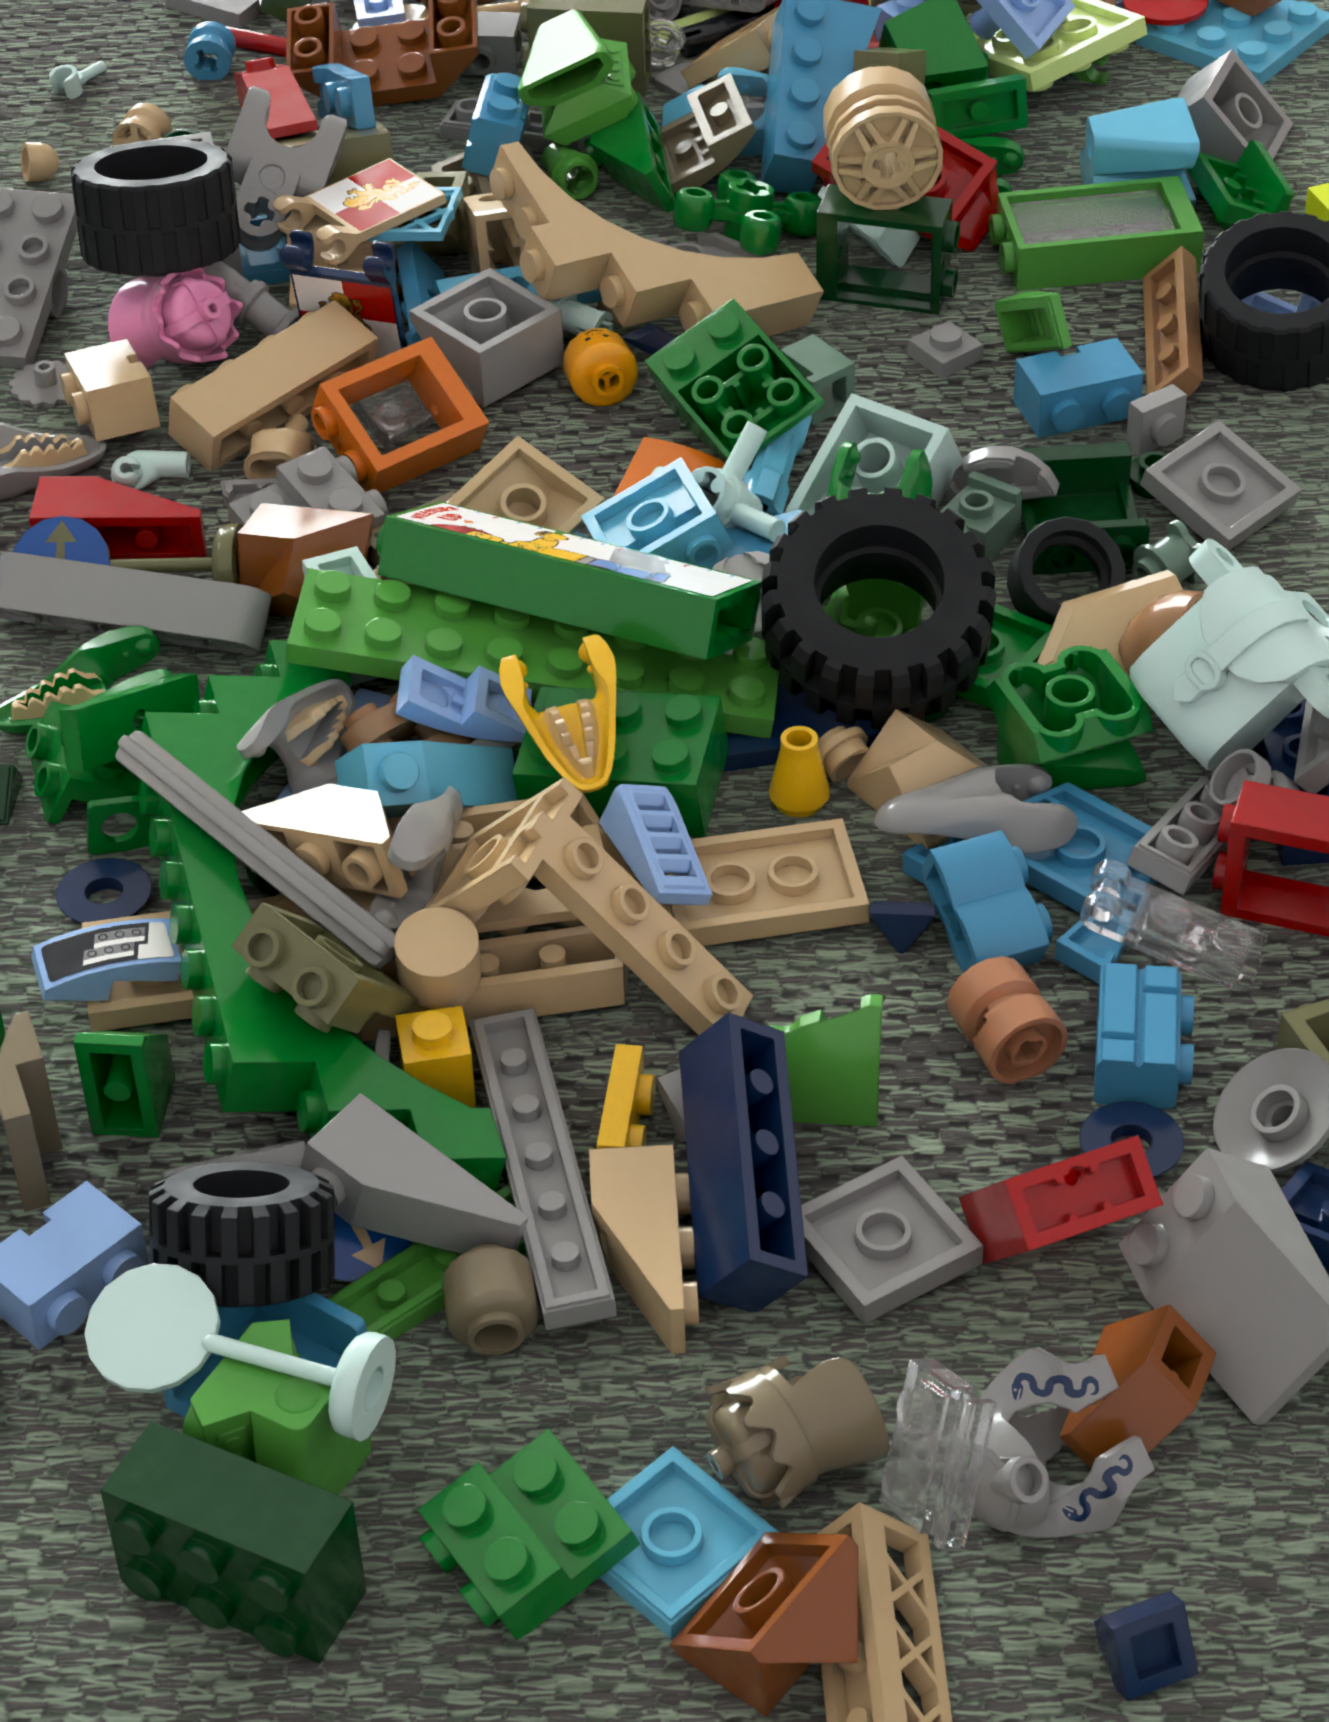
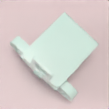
M1208 538L1189 557V562L1194 570L1208 585L1204 590L1203 597L1141 654L1130 667L1129 678L1141 697L1184 748L1206 770H1212L1214 773L1217 766L1229 754L1240 749L1252 750L1304 698L1319 713L1329 719V616L1308 593L1284 590L1272 576L1264 574L1259 567H1242L1226 548L1215 540ZM1308 611H1309L1319 622H1317V621L1308 613Z

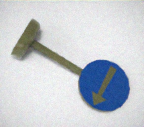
M59 516L42 520L28 529L15 545L13 552L158 573L212 572L213 580L239 584L238 532L244 525L240 523L222 525L214 536L212 557L111 559L109 546L96 528L82 519Z

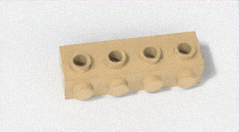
M336 300L317 311L307 312L298 322L276 335L265 337L256 347L241 356L224 361L214 372L193 384H186L178 389L170 397L168 435L186 451H189L190 455L204 468L212 472L248 451L254 433L263 429L283 428L292 414L309 415L312 411L320 383L376 360L378 337Z

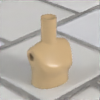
M292 414L283 428L263 429L254 433L251 439L250 452L244 460L243 469L245 477L247 479L276 478V466L316 450L317 446L314 436L306 432L309 427L307 418L301 414Z

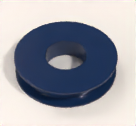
M101 858L83 863L68 872L57 887L56 901L60 910L67 917L80 924L135 916L147 903L151 895L152 883L148 873L140 865L132 861L120 858ZM102 889H115L122 893L116 900L109 903L98 904L88 900L93 893Z
M1134 1101L1115 1102L1096 1109L1083 1122L1079 1135V1142L1083 1153L1112 1144L1114 1140L1122 1136L1139 1135V1138L1145 1140L1150 1146L1145 1155L1154 1178L1170 1170L1179 1161L1184 1148L1183 1133L1170 1115L1152 1105Z

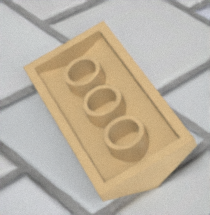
M516 436L446 503L574 534L585 524L581 515L604 503L605 498L520 436ZM379 565L373 570L378 579L396 580L378 575Z

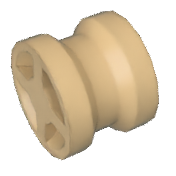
M138 103L130 108L124 120L117 126L113 132L112 141L114 145L161 139L164 134L172 131L173 127L167 114L158 106L150 103Z

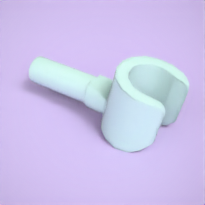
M98 61L82 71H77L72 65H60L51 70L49 79L55 94L64 89L66 96L69 99H74L83 93L82 85L106 71L107 67L103 61Z

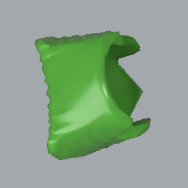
M865 579L852 582L836 590L824 611L837 624L851 632L869 637H891L909 632L922 624L921 614L926 600L915 590L901 583L886 579Z

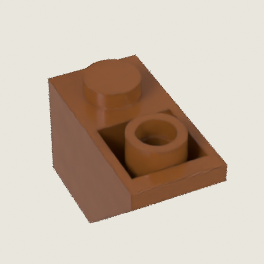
M1170 1304L1106 1325L1092 1356L1106 1355L1119 1387L1078 1413L1069 1411L1059 1437L1090 1469H1092L1095 1458L1133 1435L1141 1437L1146 1451L1149 1453L1196 1409L1217 1353Z

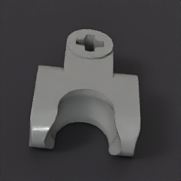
M252 86L246 94L226 151L232 157L234 182L241 184L236 197L241 237L240 244L249 250L261 252L270 250L279 243L284 232L278 229L277 223L285 221L291 214V210L287 214L276 212L273 208L275 199L283 195L305 197L329 185L346 137L347 120L335 115H327L321 121L320 128L315 137L307 144L300 147L281 145L270 136L266 126L270 114L271 95L267 90ZM258 212L267 215V220H263L260 227L251 224V219H255Z

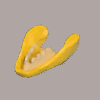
M597 634L582 637V644L578 650L579 658L588 664L587 671L591 673L596 689L595 697L590 700H577L576 703L560 707L553 706L540 713L531 707L526 690L529 685L527 682H524L528 673L526 664L518 660L516 654L503 657L499 667L501 688L511 708L546 760L562 778L565 777L581 793L598 791L607 786L612 774L615 753L617 683L615 657L607 642Z

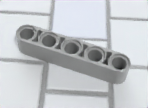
M3 552L0 555L1 618L101 634L127 626L140 625L151 629L158 637L159 642L243 653L252 656L260 654L272 596L261 589L236 583L24 553Z

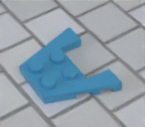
M1066 782L1022 801L1067 806L1074 811L1078 820L1076 832L1067 844L1052 850L1023 853L1029 871L1027 884L1084 915L1081 920L1056 941L1055 960L1099 984L1101 967L1105 963H1118L1156 883V880L1126 864L1134 846L1152 827L1081 788ZM948 836L947 842L926 850L922 843L907 849L903 853L902 872L925 885L921 869L929 850L960 842L963 839Z

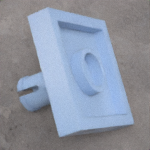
M976 0L982 8L970 16V25L973 31L984 40L991 39L1001 29L1027 60L1040 50L1074 9L1075 5L1071 0Z

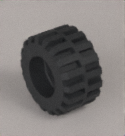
M267 1162L216 1163L186 1169L156 1182L151 1187V1191H149L150 1264L178 1265L198 1275L216 1298L217 1307L243 1308L268 1306L310 1295L329 1285V1281L333 1280L335 1275L334 1186L329 1184V1180L310 1171L294 1166Z

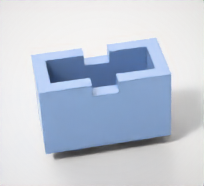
M85 1181L45 1210L43 1217L46 1224L30 1236L19 1229L0 1243V1317L39 1350L58 1336L70 1334L78 1329L85 1321L91 1306L105 1286L126 1271L149 1264L142 1224L88 1181Z

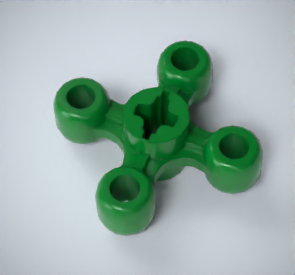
M729 169L724 170L718 178L716 199H714L710 191L703 188H681L675 196L673 221L678 228L689 232L706 231L710 228L712 221L724 222V236L739 241L741 248L750 254L765 256L774 254L778 250L782 226L786 232L793 235H815L817 233V210L822 199L813 193L800 191L790 193L784 202H773L774 188L771 185L757 181L755 175L748 171Z

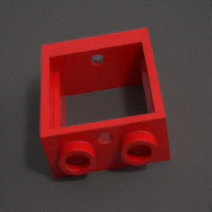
M1244 780L1237 804L1225 803L1218 829L1217 841L1228 844L1227 852L1220 851L1218 854L1212 880V889L1223 891L1220 914L1329 937V887L1247 870L1250 838L1329 854V796Z
M1139 1135L1029 1171L958 1197L970 1231L984 1245L983 1265L1028 1252L1163 1205Z

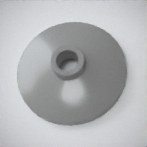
M1284 1048L1265 1053L1242 1067L1227 1083L1215 1108L1213 1132L1219 1150L1223 1153L1268 1166L1272 1174L1291 1169L1310 1158L1329 1138V1064L1321 1056L1309 1050Z

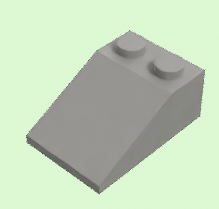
M1207 1147L1161 1197L1163 1205L1150 1209L1118 1245L1144 1298L1154 1309L1170 1304L1215 1350L1217 1354L1209 1373L1253 1424L1261 1425L1267 1423L1329 1360V1276L1270 1168Z

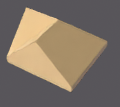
M896 708L847 780V788L878 811L882 804L903 793L934 784L975 767L988 765L940 728ZM904 833L915 843H922L926 850L948 841V836L939 838L938 835L932 834L921 836L920 834Z

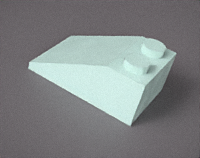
M851 393L784 513L799 509L802 512L807 511L810 515L815 513V503L827 498L835 458L839 447L844 441L856 443L861 455L851 489L867 488L868 493L874 494L883 492L884 487L894 488L898 486L904 472L906 459L913 449H923L926 452L932 472L931 499L936 500V508L948 489L955 468L962 460V456L949 428Z

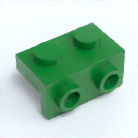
M1250 140L1237 163L1199 152L1194 167L1187 169L1197 185V192L1206 199L1214 212L1213 218L1227 229L1231 228L1232 224L1242 219H1250L1254 215L1288 211L1294 196L1293 189L1263 144L1256 140Z
M50 701L40 723L36 722L31 726L25 743V754L27 758L31 759L35 775V795L41 800L45 821L59 824L72 799L88 803L91 800L138 795L134 775L118 761L84 772L67 771L64 747L60 741L61 723L59 709L69 707L70 705Z

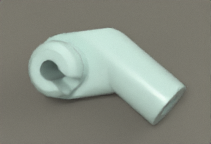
M136 450L116 459L112 464L111 479L112 482L137 490H142L161 478L189 479L191 455L189 451Z

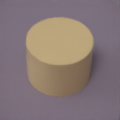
M430 907L411 914L401 923L394 939L398 983L417 998L415 1004L428 1009L455 1007L467 1001L475 993L481 980L479 935L473 922L457 910L446 907Z

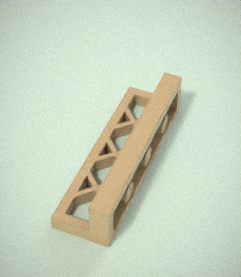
M859 1502L817 1533L849 1535L858 1545V1663H821L826 1721L953 1722L928 1534ZM887 1546L903 1553L906 1578L887 1553ZM894 1604L912 1628L914 1644L896 1621ZM902 1671L921 1697L923 1714L903 1687Z

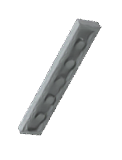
M535 1008L469 1020L471 1039L488 1106L491 1109L506 1155L504 1169L513 1205L529 1217L522 1240L526 1256L532 1267L545 1331L615 1317L617 1313L614 1293Z

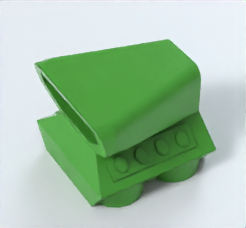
M570 10L539 26L518 85V95L525 105L541 106L544 138L567 146L628 117L629 112L638 103V96L631 85L636 71L628 58L627 43L599 38L582 13L577 10Z
M290 1319L252 1323L238 1339L242 1342L300 1358L299 1353L296 1351L295 1341L292 1338ZM224 1357L190 1398L191 1405L183 1424V1434L338 1496L372 1451L371 1436L358 1442L341 1436L332 1428L328 1413L330 1386Z

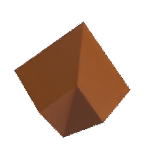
M261 503L238 532L239 584L261 589L272 596L268 615L294 617L305 578L302 570V560L357 546L367 561L375 520L373 513Z
M765 1532L669 1645L679 1657L767 1717L811 1663H858V1545L849 1535Z

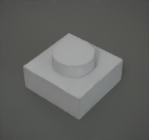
M951 321L937 325L908 339V356L941 379L983 360L984 344Z
M1171 384L1129 402L1126 442L1129 443L1130 449L1140 456L1161 446H1169L1182 438L1187 394L1174 384Z

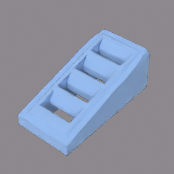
M618 785L614 789L599 823L643 888L659 904L708 905L713 894L671 793L665 786ZM664 873H672L674 876L665 875Z

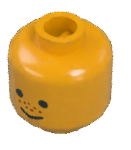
M606 328L588 329L574 337L564 352L563 370L566 379L574 393L583 402L595 407L610 406L622 402L632 393L637 383L638 365L631 349L618 333Z

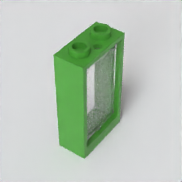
M1179 176L997 193L996 214L989 215L988 229L990 242L992 245H999L1001 271L1003 274H1011L1017 291L1143 279L1145 274L1180 246H1183L1196 258L1197 273H1200L1204 230Z

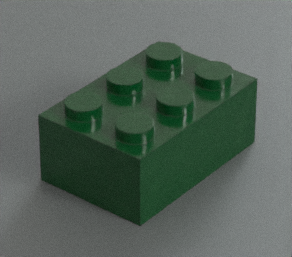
M150 1421L100 1489L120 1578L130 1591L145 1600L157 1601L160 1597L182 1605L188 1608L194 1617L209 1627L224 1629L229 1625L256 1637L263 1647L278 1656L292 1657L296 1653L321 1663L367 1592L353 1501L156 1422Z

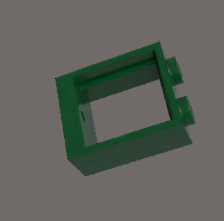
M828 184L817 210L816 280L824 290L820 300L939 315L945 297L954 298L958 283V266L950 265L951 253H956L960 236V222L952 220L953 199L922 196L918 201L898 209L872 210L854 204L839 190L838 185ZM849 223L932 233L931 275L848 265Z

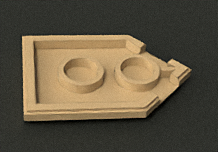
M1165 570L1063 602L1037 663L1043 666L1057 662L1058 655L1069 647L1091 646L1099 650L1107 649L1129 677L1119 654L1118 644L1130 620L1149 602L1161 595L1183 590L1176 574Z

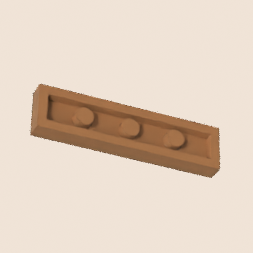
M1180 246L1143 276L1147 395L1174 384L1186 393L1188 398L1195 392L1200 382L1203 381L1196 258L1183 246Z

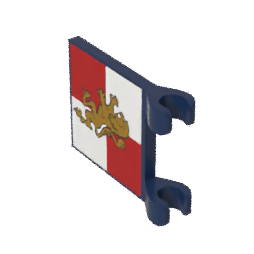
M291 230L289 235L291 245H284L281 251V259L283 264L290 270L299 317L301 318L307 312L317 311L336 300L378 337L376 357H384L407 347L395 281L396 252L394 245L387 242L373 241L371 246L373 256L365 258L363 263L364 273L313 266L314 239L312 233Z

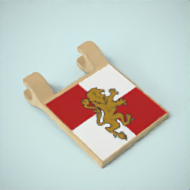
M388 158L305 197L280 196L274 200L273 208L279 214H287L291 210L288 219L277 223L278 229L290 235L291 230L302 231L315 214L329 222L331 225H325L317 230L316 237L323 244H330L332 241H334V244L328 251L321 252L320 256L322 260L330 265H339L352 254L360 243L446 204L447 200L445 193L391 158Z

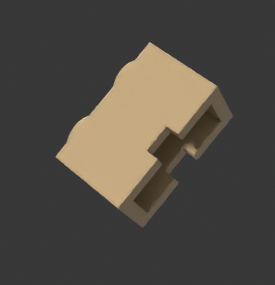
M128 339L64 353L68 372L60 374V382L65 401L68 406L72 405L78 425L87 424L96 442L161 427L151 376L141 361L138 362L137 354Z

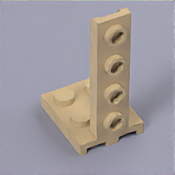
M565 777L473 834L424 907V909L446 907L457 910L466 915L474 924L492 903L498 900L502 905H506L514 900L524 890L532 876H535L698 1035L702 1034L728 1012L742 1017L753 997L712 954L570 817L583 794Z

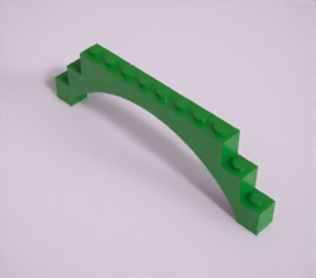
M269 640L265 663L256 665L254 676L208 675L204 700L195 701L193 713L145 712L141 732L145 733L239 809L249 791L265 771L280 758L275 750L269 746L265 754L259 758L251 757L244 759L238 751L237 744L256 721L275 703L314 684L329 679H340L350 687L351 676L349 672L286 663L288 640ZM140 781L141 815L150 816L151 820L149 827L150 854L152 857H160L161 861L159 872L160 896L162 900H170L172 906L170 912L171 941L173 944H181L183 951L180 966L182 987L184 990H192L194 996L192 1028L196 1037L203 1036L205 1041L203 1055L204 1078L208 1085L215 1084L222 1113L297 1111V1122L300 1131L309 1132L310 1139H312L357 1095L362 1093L496 1192L506 1155L491 1109L471 1108L420 1082L377 1055L347 1030L334 1026L328 1033L318 1030L295 1013L294 1009L298 1003L287 991L283 989L280 994H276L253 980L246 973L249 964L243 956L231 948L252 917V912L238 878L235 856L144 782Z

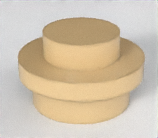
M837 726L826 732L818 740L825 773L832 782H838L851 776L865 753L869 750L866 745L868 736L862 728L850 727L846 729L844 726Z

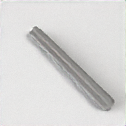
M134 731L129 736L123 735L117 743L120 747L115 756L121 765L374 968H381L387 962L391 963L395 959L394 939L396 934L145 733Z

